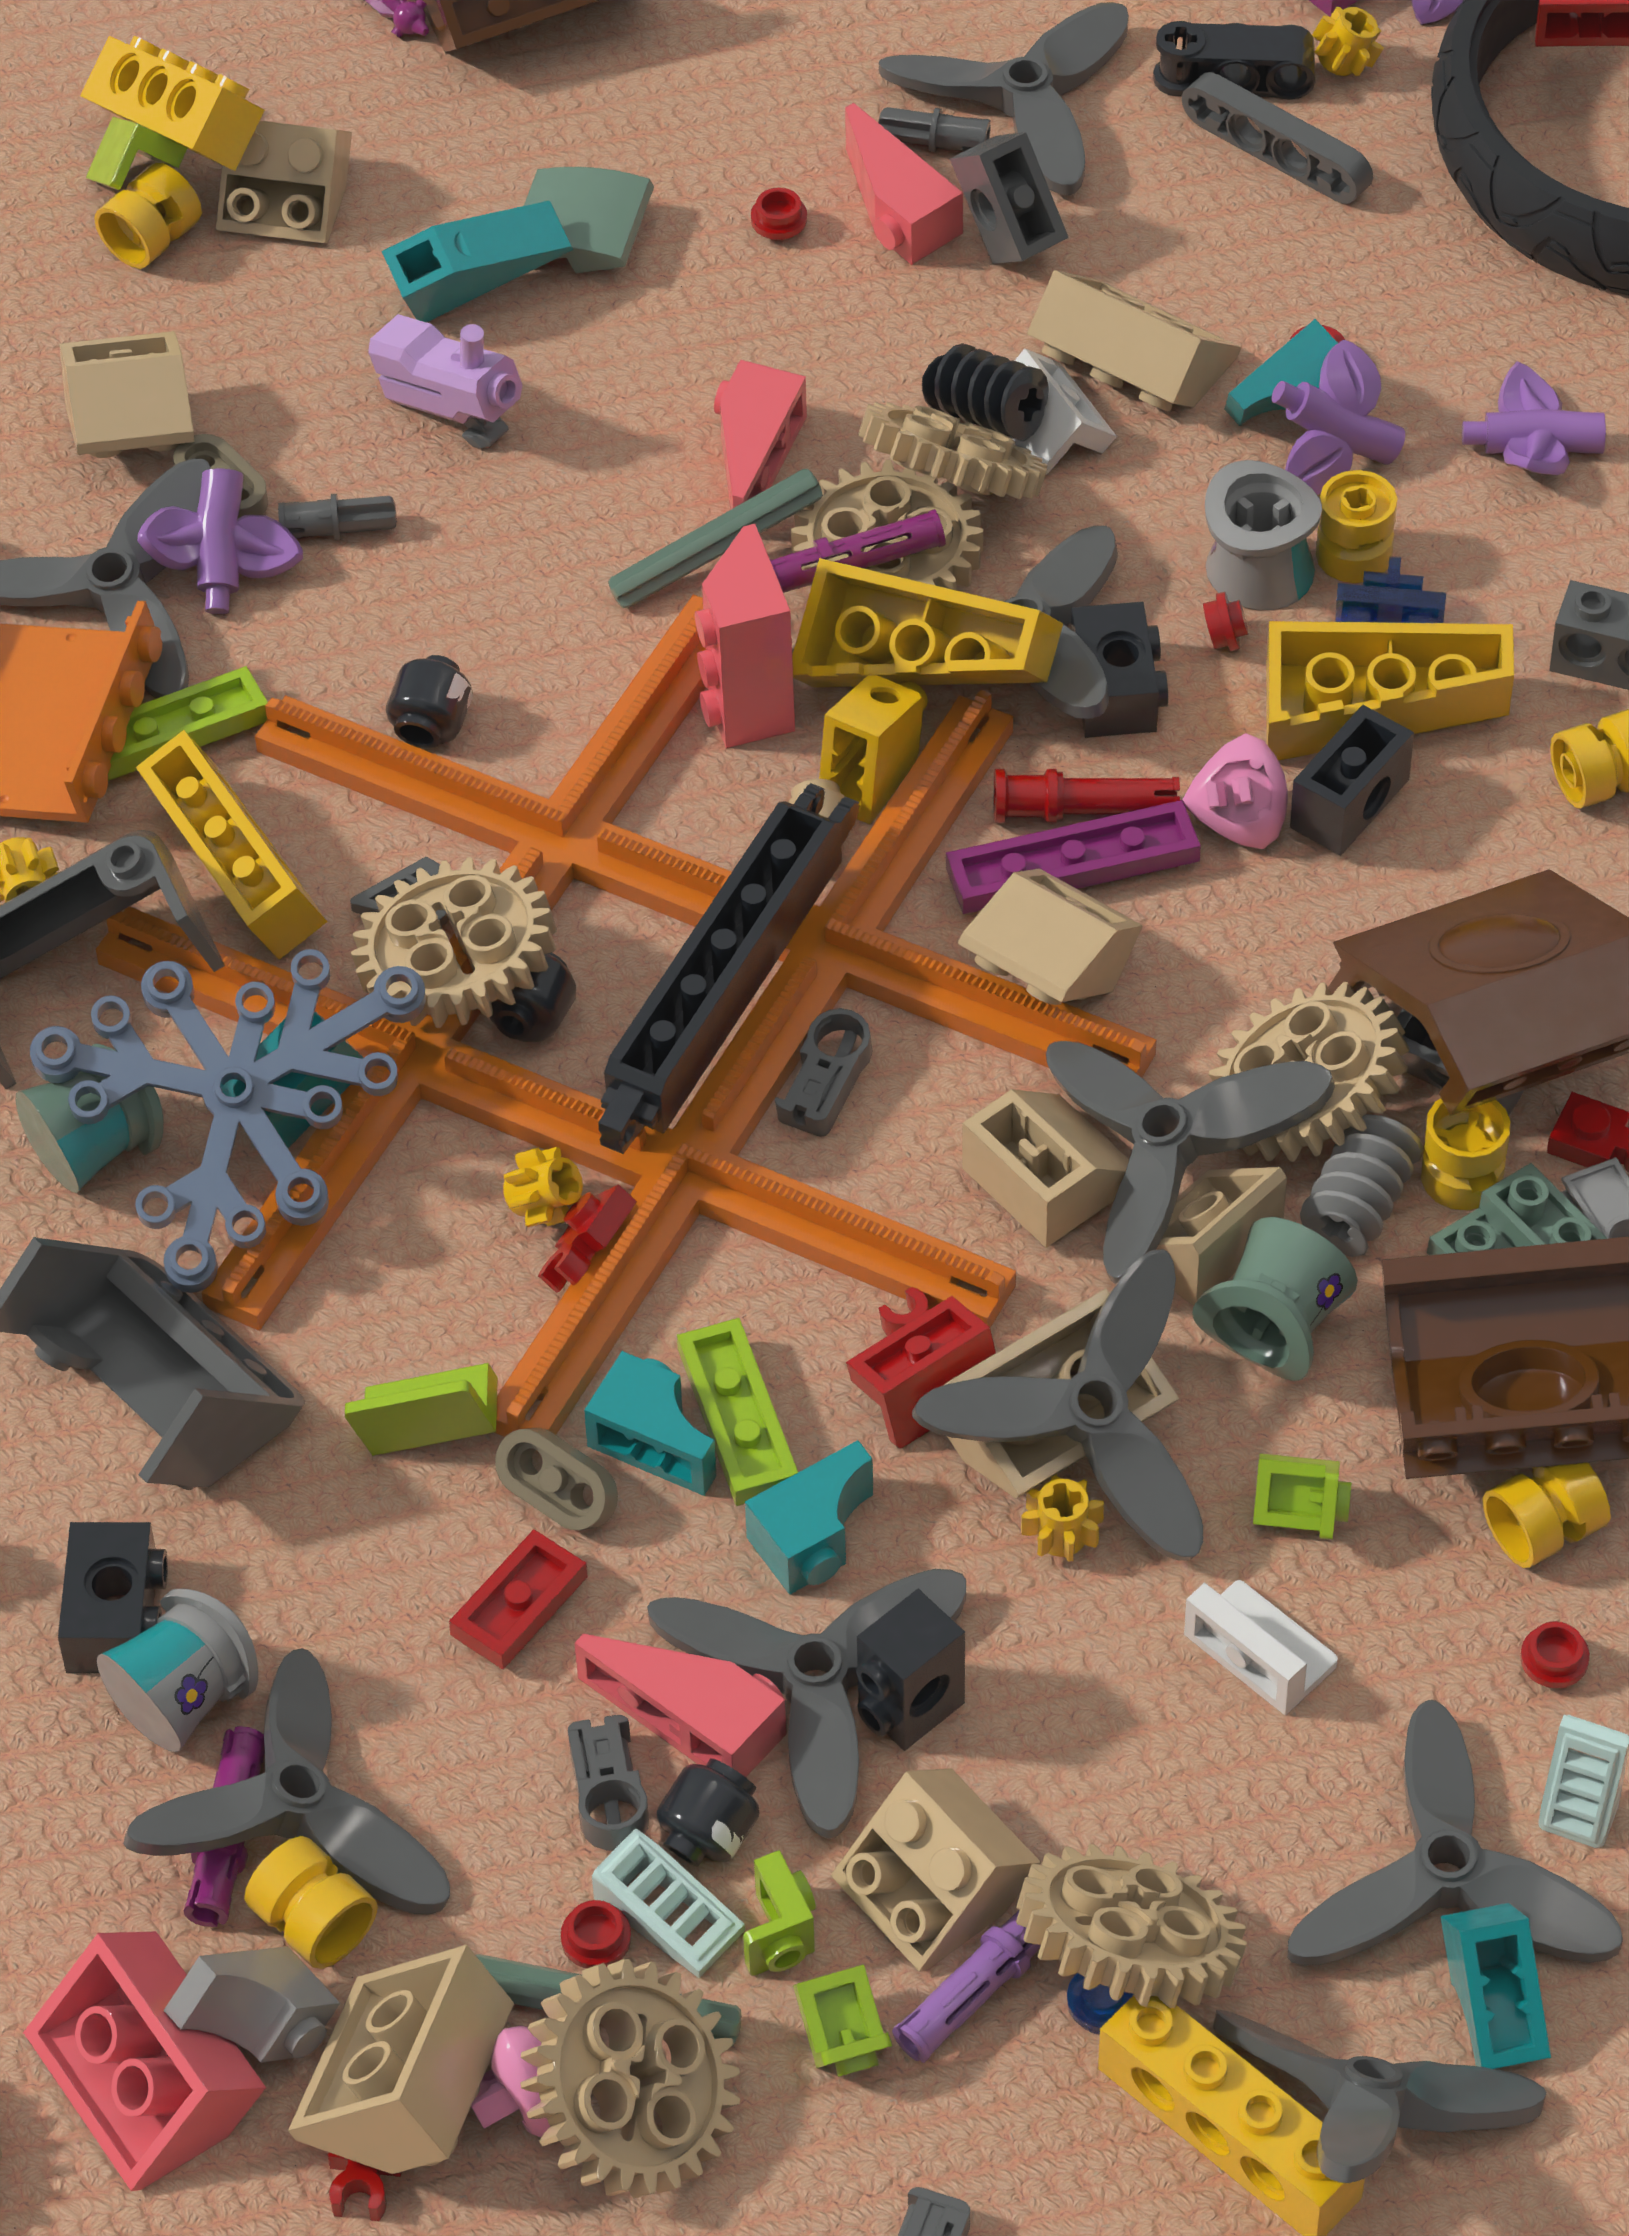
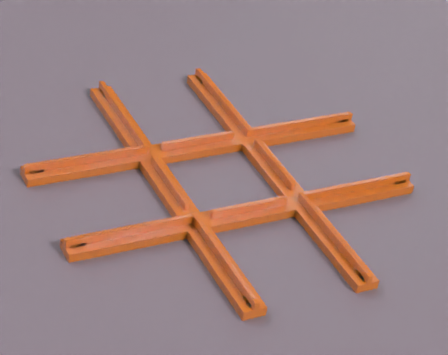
M694 594L549 799L286 695L282 700L271 698L265 705L267 720L255 735L258 753L509 852L510 855L500 867V872L502 873L507 868L515 865L518 867L521 879L532 876L535 879L538 891L544 890L551 911L572 880L577 879L696 927L732 873V871L612 824L700 697V692L706 689L701 678L697 660V653L706 650V647H703L695 623V611L703 610V598ZM980 690L974 700L958 696L820 906L814 904L778 959L783 962L673 1129L667 1128L663 1134L644 1126L624 1154L602 1146L599 1140L602 1135L599 1131L598 1123L606 1109L601 1107L600 1099L461 1043V1040L481 1013L478 1008L470 1011L467 1024L461 1025L457 1015L451 1014L448 1015L441 1028L435 1027L432 1016L428 1014L417 1026H412L410 1021L395 1023L383 1017L346 1040L364 1058L376 1052L389 1055L397 1066L398 1082L396 1087L387 1095L373 1096L364 1091L361 1086L350 1085L340 1095L343 1106L341 1120L332 1128H317L295 1159L301 1169L312 1170L318 1173L325 1181L329 1196L326 1213L320 1220L310 1225L299 1226L288 1222L278 1210L275 1187L260 1208L266 1225V1233L263 1240L252 1248H240L234 1245L219 1266L214 1281L201 1292L203 1303L216 1313L260 1331L420 1099H424L544 1150L559 1147L561 1149V1157L568 1158L573 1162L634 1187L630 1195L637 1201L606 1248L594 1254L590 1260L591 1263L588 1270L580 1281L575 1285L570 1284L498 1393L496 1432L494 1433L506 1437L515 1430L528 1428L546 1429L555 1435L558 1433L699 1214L905 1300V1290L910 1287L917 1288L927 1297L929 1309L953 1296L991 1328L1016 1287V1270L738 1157V1154L801 1059L800 1050L807 1039L811 1023L822 1013L833 1010L846 988L1049 1068L1046 1059L1048 1046L1053 1042L1071 1041L1085 1044L1099 1051L1101 1048H1105L1129 1058L1128 1064L1123 1063L1140 1077H1143L1156 1055L1157 1039L1063 1002L1061 1005L1048 1004L1030 995L1023 986L883 932L1013 733V716L992 708V694ZM291 725L310 733V737L307 739L287 731V729ZM975 728L980 729L972 743L969 742V738ZM130 906L123 912L120 911L106 919L108 933L95 949L99 965L142 982L145 972L152 965L162 961L177 962L184 966L192 977L195 992L193 1003L236 1022L239 1020L235 1002L238 990L249 982H261L272 990L276 1006L273 1017L265 1023L263 1033L269 1035L286 1018L294 988L291 972L213 941L225 965L214 972L182 928ZM454 933L449 942L457 962L464 974H471L473 971L467 955L462 951ZM131 938L151 945L152 951H147L128 942ZM165 976L156 982L155 988L170 993L177 988L179 982L174 977ZM325 987L320 990L315 1011L326 1020L358 1000ZM253 995L246 999L243 1006L250 1012H259L266 1007L268 1001L263 996ZM374 1066L368 1070L366 1077L373 1083H382L389 1078L390 1071L384 1066ZM335 1104L331 1107L326 1116L333 1112ZM298 1184L291 1189L289 1196L294 1201L305 1202L312 1197L314 1190L307 1184ZM253 1219L242 1235L247 1236L255 1232L258 1223ZM252 1277L256 1278L257 1281L246 1297L242 1298L241 1292ZM959 1280L987 1290V1296H982L958 1286L957 1283ZM535 1400H540V1404L529 1421L526 1420L525 1415Z

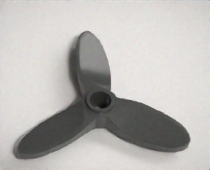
M1114 2L1098 3L1071 15L1045 32L1024 57L986 63L944 56L896 55L879 61V74L885 80L905 88L929 94L979 101L1013 117L1015 133H1027L1049 190L1060 195H1072L1079 190L1085 177V152L1076 121L1061 95L1085 83L1117 52L1127 37L1129 15L1127 8L1123 4Z
M190 459L180 462L167 470L123 514L107 547L99 549L93 554L76 557H22L0 560V605H70L96 608L100 612L105 613L110 631L125 632L127 627L125 621L127 616L132 615L137 601H146L154 625L161 630L160 637L163 645L159 660L151 665L145 680V690L157 699L187 688L189 682L188 664L178 632L161 601L147 586V583L166 567L154 560L142 548L137 539L138 532L147 518L161 508L175 506L197 512L202 472L211 469L209 463L204 459Z
M1107 526L1088 527L1069 536L1050 551L1028 573L1016 597L1004 601L1040 610L1063 623L1048 681L1030 683V685L1047 702L1075 718L1090 719L1099 717L1105 712L1109 703V689L1100 663L1077 633L1067 627L1071 624L1072 607L1089 606L1104 587L1115 567L1118 558L1117 544L1113 531Z
M1071 1041L1051 1043L1046 1051L1047 1065L1059 1086L1085 1112L1134 1144L1126 1172L1117 1191L1107 1222L1103 1262L1111 1281L1116 1285L1123 1274L1140 1256L1157 1249L1169 1225L1187 1166L1193 1163L1198 1156L1245 1148L1277 1135L1308 1119L1322 1109L1333 1094L1335 1083L1331 1072L1320 1064L1308 1061L1272 1064L1221 1077L1178 1100L1163 1098L1129 1067L1093 1047Z
M1164 1249L1152 1250L1140 1256L1128 1268L1110 1292L1090 1332L1078 1374L1072 1379L984 1377L955 1382L932 1389L919 1399L912 1410L913 1418L921 1426L936 1434L951 1438L982 1442H1013L1067 1435L1072 1440L1082 1444L1093 1473L1104 1493L1123 1519L1151 1547L1160 1554L1178 1561H1189L1200 1552L1203 1544V1523L1193 1495L1185 1478L1162 1442L1128 1409L1126 1393L1154 1353L1165 1329L1174 1297L1176 1282L1174 1263L1170 1254ZM1088 1394L1099 1400L1104 1409V1419H1094L1083 1413L1079 1406L1078 1395Z
M932 1569L900 1579L851 1605L821 1634L800 1635L728 1607L695 1599L679 1597L660 1598L650 1602L647 1610L650 1625L659 1636L671 1645L688 1654L733 1662L752 1676L754 1674H761L772 1681L781 1693L785 1695L787 1701L791 1703L788 1732L789 1763L792 1784L800 1810L807 1824L818 1835L831 1839L836 1838L845 1830L853 1816L857 1800L859 1777L858 1740L855 1720L847 1698L848 1689L858 1685L856 1673L857 1636L918 1588L955 1622L966 1602V1578L963 1574L953 1570ZM811 1670L826 1672L822 1676L815 1677L804 1674Z
M303 1648L293 1650L283 1658L272 1683L266 1704L264 1724L265 1773L231 1785L180 1796L155 1806L138 1815L131 1822L123 1842L126 1849L139 1854L172 1856L210 1851L262 1836L278 1835L284 1838L304 1836L310 1838L331 1858L333 1864L338 1868V1874L350 1875L373 1898L394 1908L411 1914L430 1915L442 1911L450 1897V1884L444 1869L422 1844L375 1806L330 1785L328 1777L323 1772L331 1740L332 1713L329 1689L324 1671L318 1660L309 1650Z
M1427 1700L1420 1704L1411 1716L1407 1730L1403 1767L1407 1808L1416 1842L1414 1851L1348 1885L1307 1914L1294 1928L1288 1940L1287 1958L1291 1963L1303 1966L1322 1965L1369 1949L1438 1908L1449 1909L1458 1907L1464 1912L1505 1903L1511 1904L1529 1918L1533 1948L1541 1953L1586 1963L1606 1961L1619 1954L1623 1937L1621 1927L1613 1914L1598 1900L1578 1886L1531 1861L1480 1847L1478 1841L1471 1835L1475 1808L1474 1782L1463 1735L1456 1720L1446 1707L1436 1700ZM1449 1863L1457 1866L1460 1870L1445 1872L1437 1869L1434 1865Z
M1221 2009L1216 2010L1213 2024L1215 2031L1254 2056L1286 2071L1305 2083L1329 2109L1320 2132L1317 2159L1322 2173L1337 2182L1351 2183L1360 2181L1377 2171L1392 2151L1398 2127L1436 2132L1497 2129L1530 2123L1539 2117L1543 2110L1547 2093L1544 2087L1517 2073L1478 2066L1442 2064L1431 2061L1392 2064L1386 2060L1368 2056H1357L1348 2060L1334 2059L1296 2039L1248 2018Z

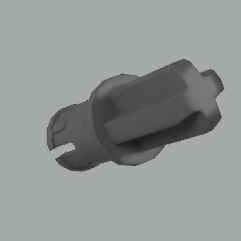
M887 107L881 111L878 120L880 125L901 142L929 146V152L936 153L937 148L966 151L990 139L991 120L942 114V109L935 108L933 113Z
M331 494V499L278 503L279 523L286 527L296 539L334 535L335 540H341V533L389 530L395 528L397 523L396 504L393 497L390 496L338 500L337 494Z

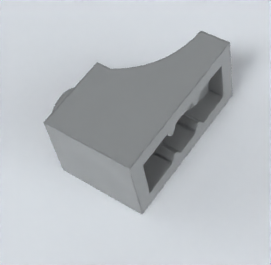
M287 1946L199 1956L165 2007L164 2012L181 2030H200L222 2036L253 2053L260 2062L303 2058L313 2052L325 2038L327 2032L325 2026L340 2005V2002Z

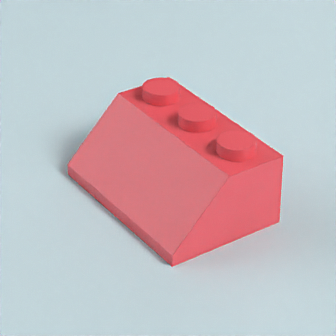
M756 524L743 526L702 583L703 610L695 611V623L702 646L706 647V650L697 653L701 678L705 687L708 688L707 691L700 692L701 708L707 726L718 727L726 748L795 732L790 609Z
M156 1931L97 1933L23 2032L131 2191L144 2189L228 2138L266 2089V2086L235 2042L205 2031L181 2030L164 2012L165 2007L187 1974Z

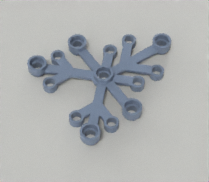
M306 949L299 952L291 962L294 988L279 1046L276 1050L256 1061L265 1023L275 1013L276 1006L272 990L261 982H249L238 990L235 1002L239 1020L228 1057L193 1003L195 992L192 977L188 970L177 962H158L152 965L142 978L141 990L147 1008L155 1015L172 1018L205 1070L153 1059L131 1025L132 1019L127 1003L120 997L113 995L104 996L95 1002L91 1010V1019L95 1031L103 1038L109 1039L116 1051L81 1044L74 1032L60 1026L45 1028L34 1037L30 1046V1057L36 1073L42 1079L51 1083H64L73 1079L80 1071L107 1077L99 1083L91 1080L81 1081L71 1089L68 1097L69 1106L74 1118L81 1123L94 1124L101 1121L107 1115L109 1108L146 1086L203 1097L206 1108L214 1115L201 1166L167 1187L152 1185L144 1188L138 1194L135 1202L139 1220L151 1229H161L168 1226L174 1220L176 1213L191 1205L183 1237L174 1240L168 1246L164 1255L166 1275L175 1288L183 1292L194 1293L206 1289L214 1281L217 1275L218 1264L214 1249L209 1244L217 1209L225 1220L228 1238L234 1245L240 1248H252L258 1245L265 1236L266 1225L263 1214L258 1208L246 1204L227 1174L239 1123L278 1182L275 1195L278 1210L282 1217L292 1224L305 1226L317 1222L324 1216L329 1204L325 1181L318 1173L300 1168L264 1111L306 1119L315 1128L329 1129L341 1120L343 1114L341 1097L334 1088L325 1085L316 1086L305 1092L273 1085L272 1083L291 1072L361 1086L364 1091L373 1096H384L393 1091L398 1082V1072L395 1061L389 1055L376 1052L360 1059L328 1052V1050L383 1017L395 1023H405L415 1019L424 1009L426 1002L425 985L421 976L416 971L404 966L386 969L376 979L372 993L311 1028L320 990L325 988L330 980V967L326 956L318 950ZM306 963H316L323 969L317 978L311 980L301 977L299 970ZM171 976L177 979L179 984L174 991L161 993L155 988V984L160 978ZM402 981L411 987V991L404 998H394L387 992L389 986L394 982ZM253 995L263 996L268 1001L266 1007L259 1012H250L243 1005L246 999ZM108 1009H117L123 1013V1018L114 1026H106L99 1021L101 1014ZM52 1042H62L67 1046L66 1053L58 1059H51L44 1055L46 1046ZM374 1066H384L390 1071L389 1078L382 1083L371 1082L366 1077V1074ZM236 1079L242 1081L246 1085L244 1092L237 1097L226 1096L222 1092V1087L229 1080ZM92 1093L101 1098L99 1106L92 1111H83L77 1107L79 1098L85 1094ZM318 1099H329L335 1104L333 1112L327 1116H318L311 1111L312 1104ZM298 1184H307L314 1190L312 1197L305 1202L294 1201L289 1196V1193ZM153 1198H161L168 1203V1207L162 1215L150 1216L144 1212L145 1204ZM244 1217L253 1218L258 1223L255 1232L247 1236L239 1235L233 1229L235 1223ZM186 1251H196L202 1256V1260L196 1268L184 1269L177 1263L180 1255Z

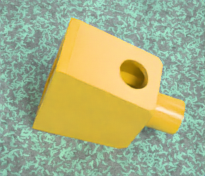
M868 675L829 709L824 717L819 779L834 781L839 785L840 793L845 797L858 801L860 807L857 819L867 824H871L916 762L919 754L923 710L928 704V699L925 691L914 682L902 681L897 684L878 675Z

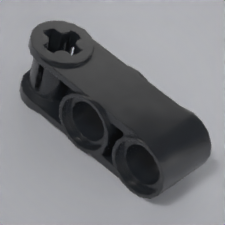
M1174 21L1163 25L1157 32L1156 47L1160 52V61L1155 65L1153 81L1161 92L1168 95L1182 96L1183 91L1204 73L1209 72L1218 74L1259 97H1275L1287 100L1306 96L1313 90L1316 83L1314 37L1309 30L1302 26L1292 24L1282 26L1246 25L1241 23L1201 24ZM1179 37L1183 39L1182 50L1176 49ZM1177 68H1182L1181 80L1176 79Z

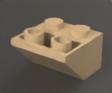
M259 121L236 171L222 166L216 230L328 244L346 190L352 132Z
M175 331L59 344L65 406L78 455L89 454L97 458H108L120 454L122 450L147 447L153 451H169L175 449L181 443L195 442L183 358Z
M1042 869L1014 872L963 931L958 944L975 953L974 961L985 970L1001 976L1012 974L1028 983L1026 990L1033 997L1048 1004L1061 1005L1062 1002L1077 999L1086 1000L1087 997L1113 992L1143 926Z
M1011 1089L962 1123V1169L1045 1248L1115 1200L1129 1159L1059 1094Z
M952 1768L917 1770L904 1773L830 1876L918 1971H927L1001 1917L1021 1891L1024 1879L1028 1877L1031 1865L1033 1863L1040 1865L1041 1862Z

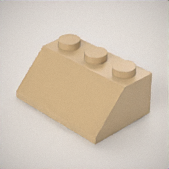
M1058 270L1053 271L1027 332L1028 335L1045 342L1042 353L1069 365H1073L1076 358L1093 365L1090 372L1092 377L1117 388H1122L1124 381L1142 389L1138 397L1140 400L1169 412L1173 404L1194 407L1237 359L1242 348L1098 279Z
M1105 1288L945 1383V1385L984 1377L1072 1379L1078 1374L1090 1332L1110 1293ZM1152 1357L1126 1392L1128 1409L1141 1422L1174 1404L1179 1399ZM1088 1394L1078 1395L1079 1406L1083 1413L1094 1419H1104V1409L1099 1400ZM1067 1435L1013 1442H982L948 1437L966 1464L1015 1499L1086 1457L1082 1444L1072 1440Z
M467 1944L358 1976L288 2132L298 2142L390 2174L421 2166H434L449 2159L450 2154L457 2146L458 2135L472 2102L480 2091V2083L491 2060L497 2035L504 2029L514 2002Z

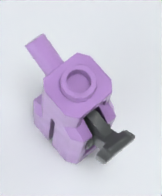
M398 314L370 338L368 353L376 373L381 374L378 379L385 398L464 424L468 429L462 434V437L472 447L479 449L492 446L509 430L508 425L500 416L520 399L522 382L513 359L484 349V331L480 326L476 324L464 326L461 329L460 342L446 338L430 323Z

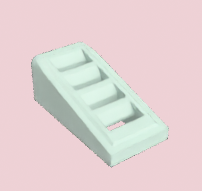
M1563 1715L1540 1809L1538 1825L1542 1830L1594 1848H1600L1605 1844L1619 1807L1629 1753L1628 1734L1571 1715Z
M638 1829L633 1830L592 1874L595 1900L608 1902L619 1909L626 1916L630 1927L698 1978L745 1931V1924L662 1847ZM642 1871V1873L627 1887V1885ZM660 1884L666 1890L648 1906L643 1901ZM682 1902L688 1905L689 1908L672 1926L665 1922ZM705 1918L713 1925L691 1946L685 1938Z

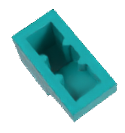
M1314 319L1229 392L1224 410L1239 426L1259 414L1274 410H1286V408L1272 402V393L1276 385L1280 381H1285L1297 387L1302 382H1308L1319 388L1323 361L1328 352L1338 342Z
M621 1351L584 1409L587 1447L705 1496L717 1476L715 1440L698 1431L682 1414L680 1375L674 1373L668 1366L658 1360L650 1358L643 1360Z
M857 1440L745 1501L746 1537L789 1595L809 1584L819 1585L834 1576L841 1566L846 1564L845 1527L843 1525L850 1514L862 1502L873 1496V1458Z
M1509 1903L1440 1916L1451 1985L1456 1989L1465 2015L1475 2065L1496 2069L1551 2058L1529 1918Z

